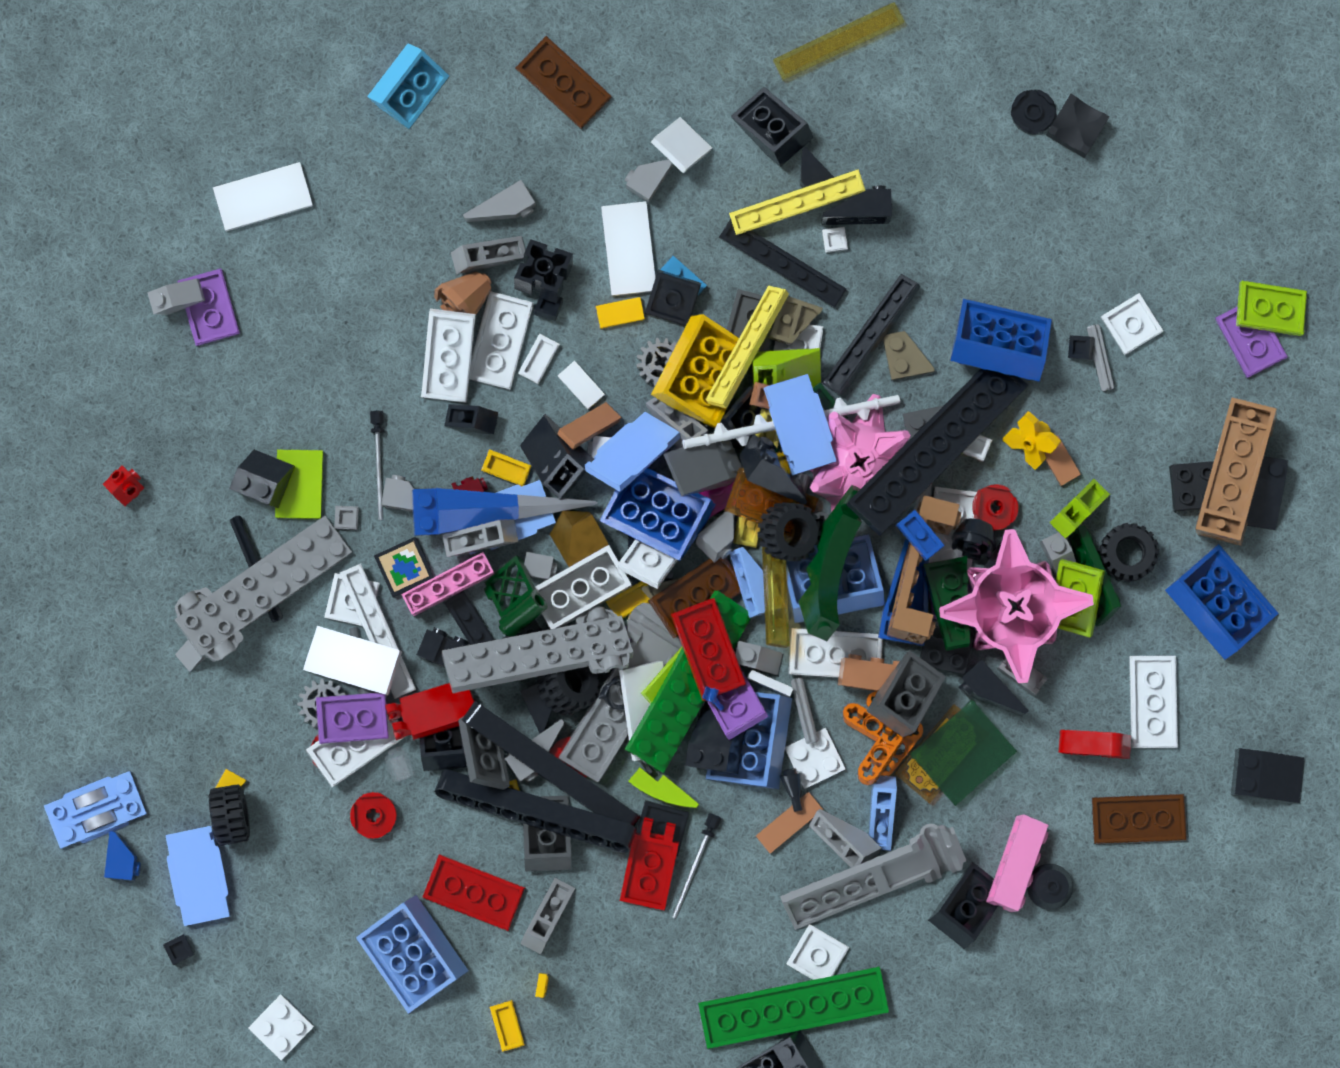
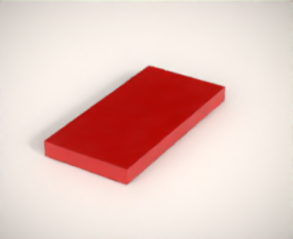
M715 598L671 614L701 698L706 686L719 690L718 695L746 685Z
M439 854L422 898L508 931L525 887Z

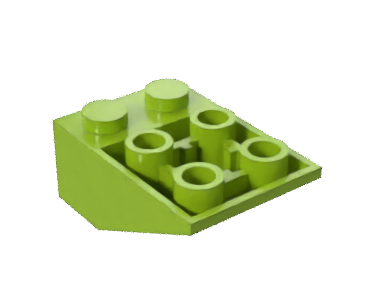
M820 348L757 352L752 361L753 388L755 382L773 385L806 374L809 376L812 388L821 382Z

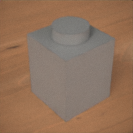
M526 552L524 565L530 578L548 580L551 576L556 575L558 563H553L554 557Z

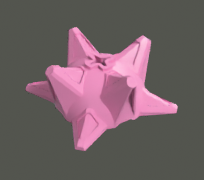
M872 394L868 401H871L874 398L880 399L881 397L879 395ZM882 408L870 410L868 419L864 421L858 415L853 422H850L835 411L829 414L828 426L833 438L831 445L836 462L810 470L814 477L810 488L812 492L822 496L831 503V512L851 485L861 489L908 442L911 436L906 430L885 432ZM856 462H858V463H861V462L863 463V462H864V464H862V465H863L862 467H860V466L853 467V466H855L854 464H856Z
M1010 529L1004 532L995 566L991 568L969 567L967 570L968 578L973 588L972 593L940 607L939 612L940 618L975 627L976 632L972 647L976 650L991 648L1003 650L1017 682L1028 683L1037 648L1043 644H1053L1056 640L1057 628L1061 619L1094 604L1093 595L1058 586L1052 576L1050 565L1046 561L1037 564L1030 562L1015 529ZM1009 601L1015 602L1019 611L1013 610Z

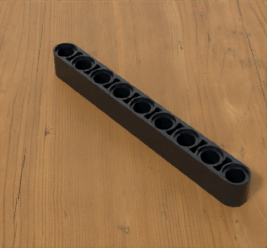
M474 701L462 718L464 723L593 813L626 822L632 826H635L640 819L637 813L478 702Z
M452 770L442 771L434 791L438 797L444 800L621 853L629 852L637 831L629 823L507 787L502 790L470 782L469 775Z

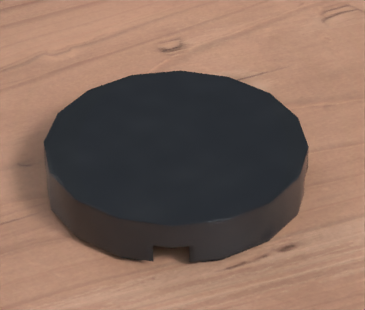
M1041 90L1023 91L1015 98L1011 106L1013 123L1019 130L1027 134H1038L1046 131L1051 127L1056 115L1054 101L1047 93Z

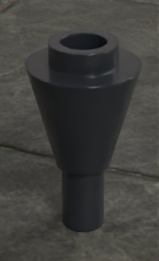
M790 768L783 770V775L779 777L789 797H791L793 810L796 812L803 810L800 799L802 771Z

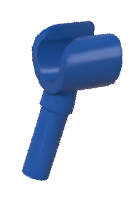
M706 686L702 698L712 702L722 711L724 706L717 698L719 690Z

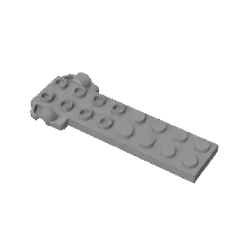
M324 516L215 592L211 593L205 587L200 590H192L182 596L175 606L177 618L174 621L201 658L206 656L213 662L221 661L227 655L236 651L238 645L243 641V635L240 632L242 629L349 556L352 551L327 517Z
M643 602L633 609L628 617L626 629L633 649V658H629V667L656 661H663L664 667L682 647L679 636L674 639L672 638L650 604ZM613 668L602 688L610 683L614 677L620 676L619 668ZM612 684L610 687L612 702L617 705L624 704L621 686ZM599 695L596 696L597 699L591 704L558 757L597 783L628 735L625 709H612L604 699L598 698Z
M596 606L589 609L584 615L577 617L575 625L442 650V658L452 693L587 666L595 674L607 673L612 668L622 670L629 667V658H633V649L622 615L617 616L612 610Z
M926 824L921 828L917 836L909 840L910 844L900 847L892 852L875 857L872 860L855 865L840 873L833 874L830 877L780 896L794 929H799L923 878L927 883H931L936 879L942 878V874L945 871L954 873L962 870L963 862L966 861V858L953 827L948 828L945 825Z

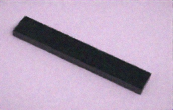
M731 219L719 236L723 241L834 309L847 290L752 230L736 235Z
M900 274L823 381L826 387L841 396L845 393L921 287L917 282Z

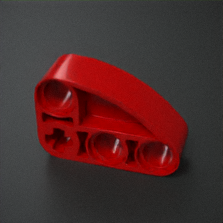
M1060 730L1058 753L1130 759L1132 736L1113 732Z

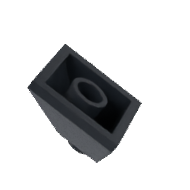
M749 386L722 418L720 423L727 430L752 426L756 415H760L761 409H765L750 404L753 387ZM736 438L730 439L733 448L740 450L745 448V446H741Z

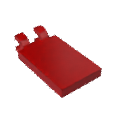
M450 683L399 698L400 704L390 703L385 705L389 722L395 721L400 717L404 721L391 723L395 739L399 740L405 736L412 735L413 740L459 726L458 720L466 714L474 701L470 690L452 693Z
M644 817L641 834H635L631 845L619 901L665 911L679 842L672 841L676 824L667 822L664 835L651 833L653 819Z

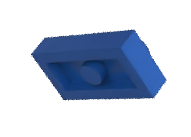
M916 510L896 525L925 561L945 546Z

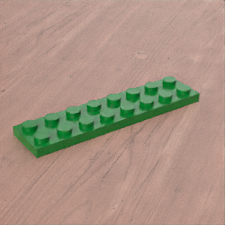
M715 590L711 598H715L734 649L751 618H749L748 610L720 591ZM683 647L625 748L626 751L661 773L665 772L704 703Z
M880 966L698 1003L707 1049L889 1012Z

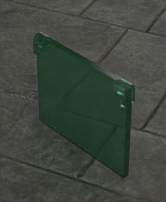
M971 699L934 734L912 751L910 755L953 805L956 806L1017 751L981 711L976 702Z

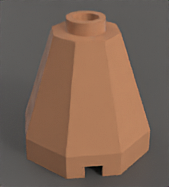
M473 272L442 283L435 289L434 297L436 301L441 299L443 304L440 308L442 310L477 315L491 292V280L484 273Z

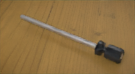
M376 410L370 411V424L374 425V428L370 430L371 433H375L378 519L383 520L380 433L384 432V428H381L380 425L384 423L383 411Z
M708 814L705 822L707 829L701 832L705 836L672 917L675 919L709 836L714 838L715 834L712 830L717 829L721 821V817L715 814Z

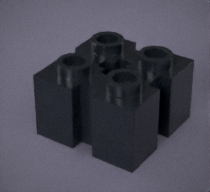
M530 239L524 253V263H520L514 277V289L532 295L533 290L540 292L541 299L557 304L563 290V280L567 281L573 266V253L558 248L551 252L547 250L546 244Z
M434 627L432 631L426 630L416 655L421 659L445 668L442 650L468 646L469 642L457 636L454 637V640L447 638L448 634L445 631Z

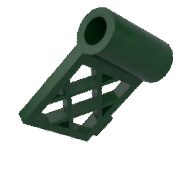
M514 556L484 582L486 585L484 591L488 600H493L501 617L499 629L506 636H516L548 608L545 599L537 593L520 556ZM517 565V576L516 578H511L510 575L512 568ZM499 579H503L501 590L497 592L494 584ZM509 580L515 581L512 594L506 593ZM521 583H525L528 590L520 596ZM505 596L511 597L510 605L506 609L503 606Z

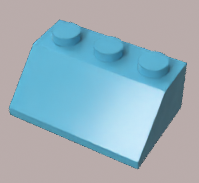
M408 43L367 97L388 115L410 129L448 79L449 75L423 50Z

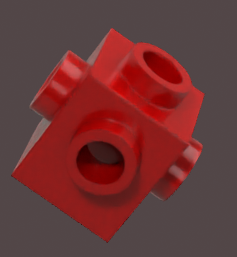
M123 465L118 470H115L103 483L106 489L124 507L144 489V486L139 482L141 477L133 469L128 471Z

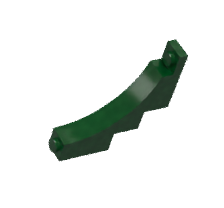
M854 485L850 486L818 530L821 531V536L817 538L820 541L817 546L819 552L806 568L811 585L798 601L808 634L826 642L840 625L837 610L840 578L848 551L862 523L861 518L846 505L860 490V488Z

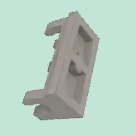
M1006 657L997 668V670L1032 696H1035L1041 686L1047 681V677L1032 667L1028 683H1018Z

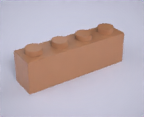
M848 654V658H841L838 686L879 691L900 661H893L892 665L885 664L884 659L871 657L870 661L861 660V655Z

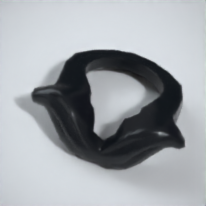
M616 676L602 688L598 698L604 699L612 709L622 710L625 709L624 704L617 705L611 700V685L621 686L620 676Z

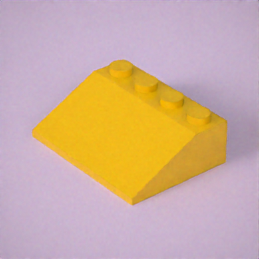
M704 314L691 316L651 395L669 407L716 428L726 408L711 405L706 401V398L739 338Z

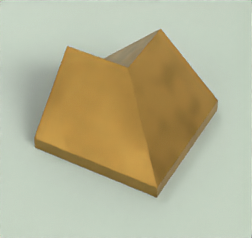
M562 511L550 532L552 540L568 567L609 545L590 512Z

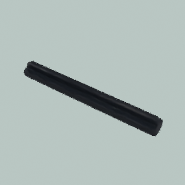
M239 515L231 518L230 523L250 568L260 560L244 521ZM278 605L268 611V615L273 623L283 619Z

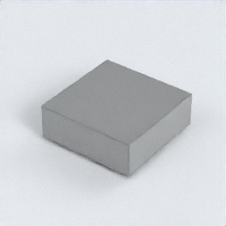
M335 506L334 528L358 530L359 507Z

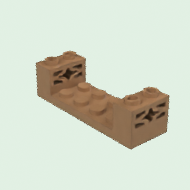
M1231 398L1196 525L1197 535L1242 546L1247 528V517L1269 437H1272L1275 426L1277 408Z
M925 495L917 507V513L932 531L944 535H949L952 530L956 529L962 512L958 511L960 504ZM909 542L887 636L922 645L926 639H930V636L933 635L936 622L932 621L933 614L909 608L914 593H911L910 590L911 588L913 589L919 575V571L915 569L923 558Z

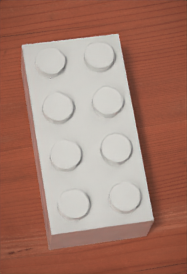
M609 545L535 587L537 593L547 603L548 608L542 615L550 629L563 627L577 617L587 613L589 609L605 603L632 587L625 572L617 569L619 562Z

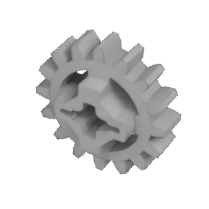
M656 338V344L648 341L647 349L645 347L640 348L643 355H637V359L642 361V363L636 365L637 369H643L639 376H647L645 381L647 384L651 380L654 381V387L660 377L653 376L652 374L655 372L662 374L664 367L662 368L661 365L656 366L657 356L661 360L666 359V366L677 344L674 342L669 345L667 338L664 340V343H660L659 338ZM659 348L667 349L669 352H660ZM650 353L652 362L646 366V358Z
M324 679L320 680L319 685L313 680L311 688L304 686L306 694H299L303 698V702L297 703L298 706L303 707L299 714H306L307 717L304 721L307 723L312 720V727L314 728L317 726V718L313 717L308 709L316 710V697H322V694L323 697H329L327 689L331 690L336 696L346 695V693H339L340 685L333 688L334 682L331 680L328 685L325 684ZM318 690V695L314 699L308 700L310 695Z

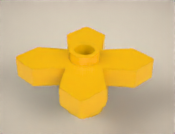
M1028 411L1017 422L1019 429L1012 428L1003 437V441L1012 449H1024L1025 461L1036 470L1046 459L1044 452L1051 454L1060 445L1061 440L1051 432L1048 424L1039 421Z

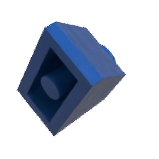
M109 831L104 877L135 880V876L140 874L141 863L137 862V856L118 832Z

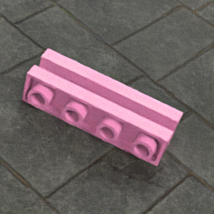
M484 552L403 593L402 596L411 614L416 616L491 577L494 571Z
M1026 815L1016 816L990 889L987 903L1000 905L1009 912L1019 911L1023 907L1026 900L1024 896L1026 888L1031 885L1033 880V868L1038 864L1041 853H1039L1041 845L1046 842L1048 837V824Z

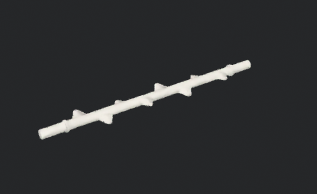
M898 395L880 399L874 398L871 401L847 405L841 398H837L833 409L823 411L827 423L829 414L834 411L841 416L857 413L864 421L868 419L870 410H879L882 407L900 404V398ZM756 415L752 426L727 430L722 423H717L714 434H704V436L685 439L682 441L684 449L702 445L709 446L711 443L736 438L741 446H746L750 435L773 431L775 426L773 421L767 422L761 415Z

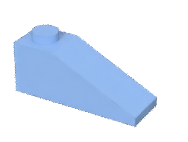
M744 547L732 551L730 557L749 618L781 609V596L777 592L776 586Z
M880 776L872 784L869 836L876 843H882L878 844L882 848L881 850L891 851L897 786L895 776Z

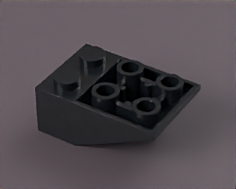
M544 414L521 443L520 447L542 484L557 498L561 499L574 488L586 473L585 464L589 461L592 462L594 458L581 446L572 449L557 434L560 427Z
M799 1030L736 1068L823 1067L803 1033Z

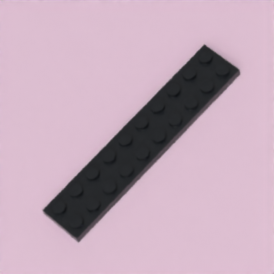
M980 369L846 505L881 536L1028 385L1018 376Z

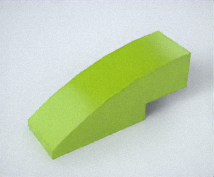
M1093 479L1049 523L1066 539L1110 494Z
M639 767L628 781L643 793L665 803L689 808H697L699 805L664 775L657 782Z

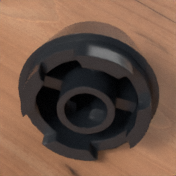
M964 519L951 536L952 549L962 551L961 556H967L968 559L980 560L981 556L991 558L992 552L996 549L993 526L980 519Z
M1043 864L1033 870V880L1027 888L1032 902L1046 910H1054L1064 906L1071 898L1073 892V882L1069 873L1063 867L1056 864Z

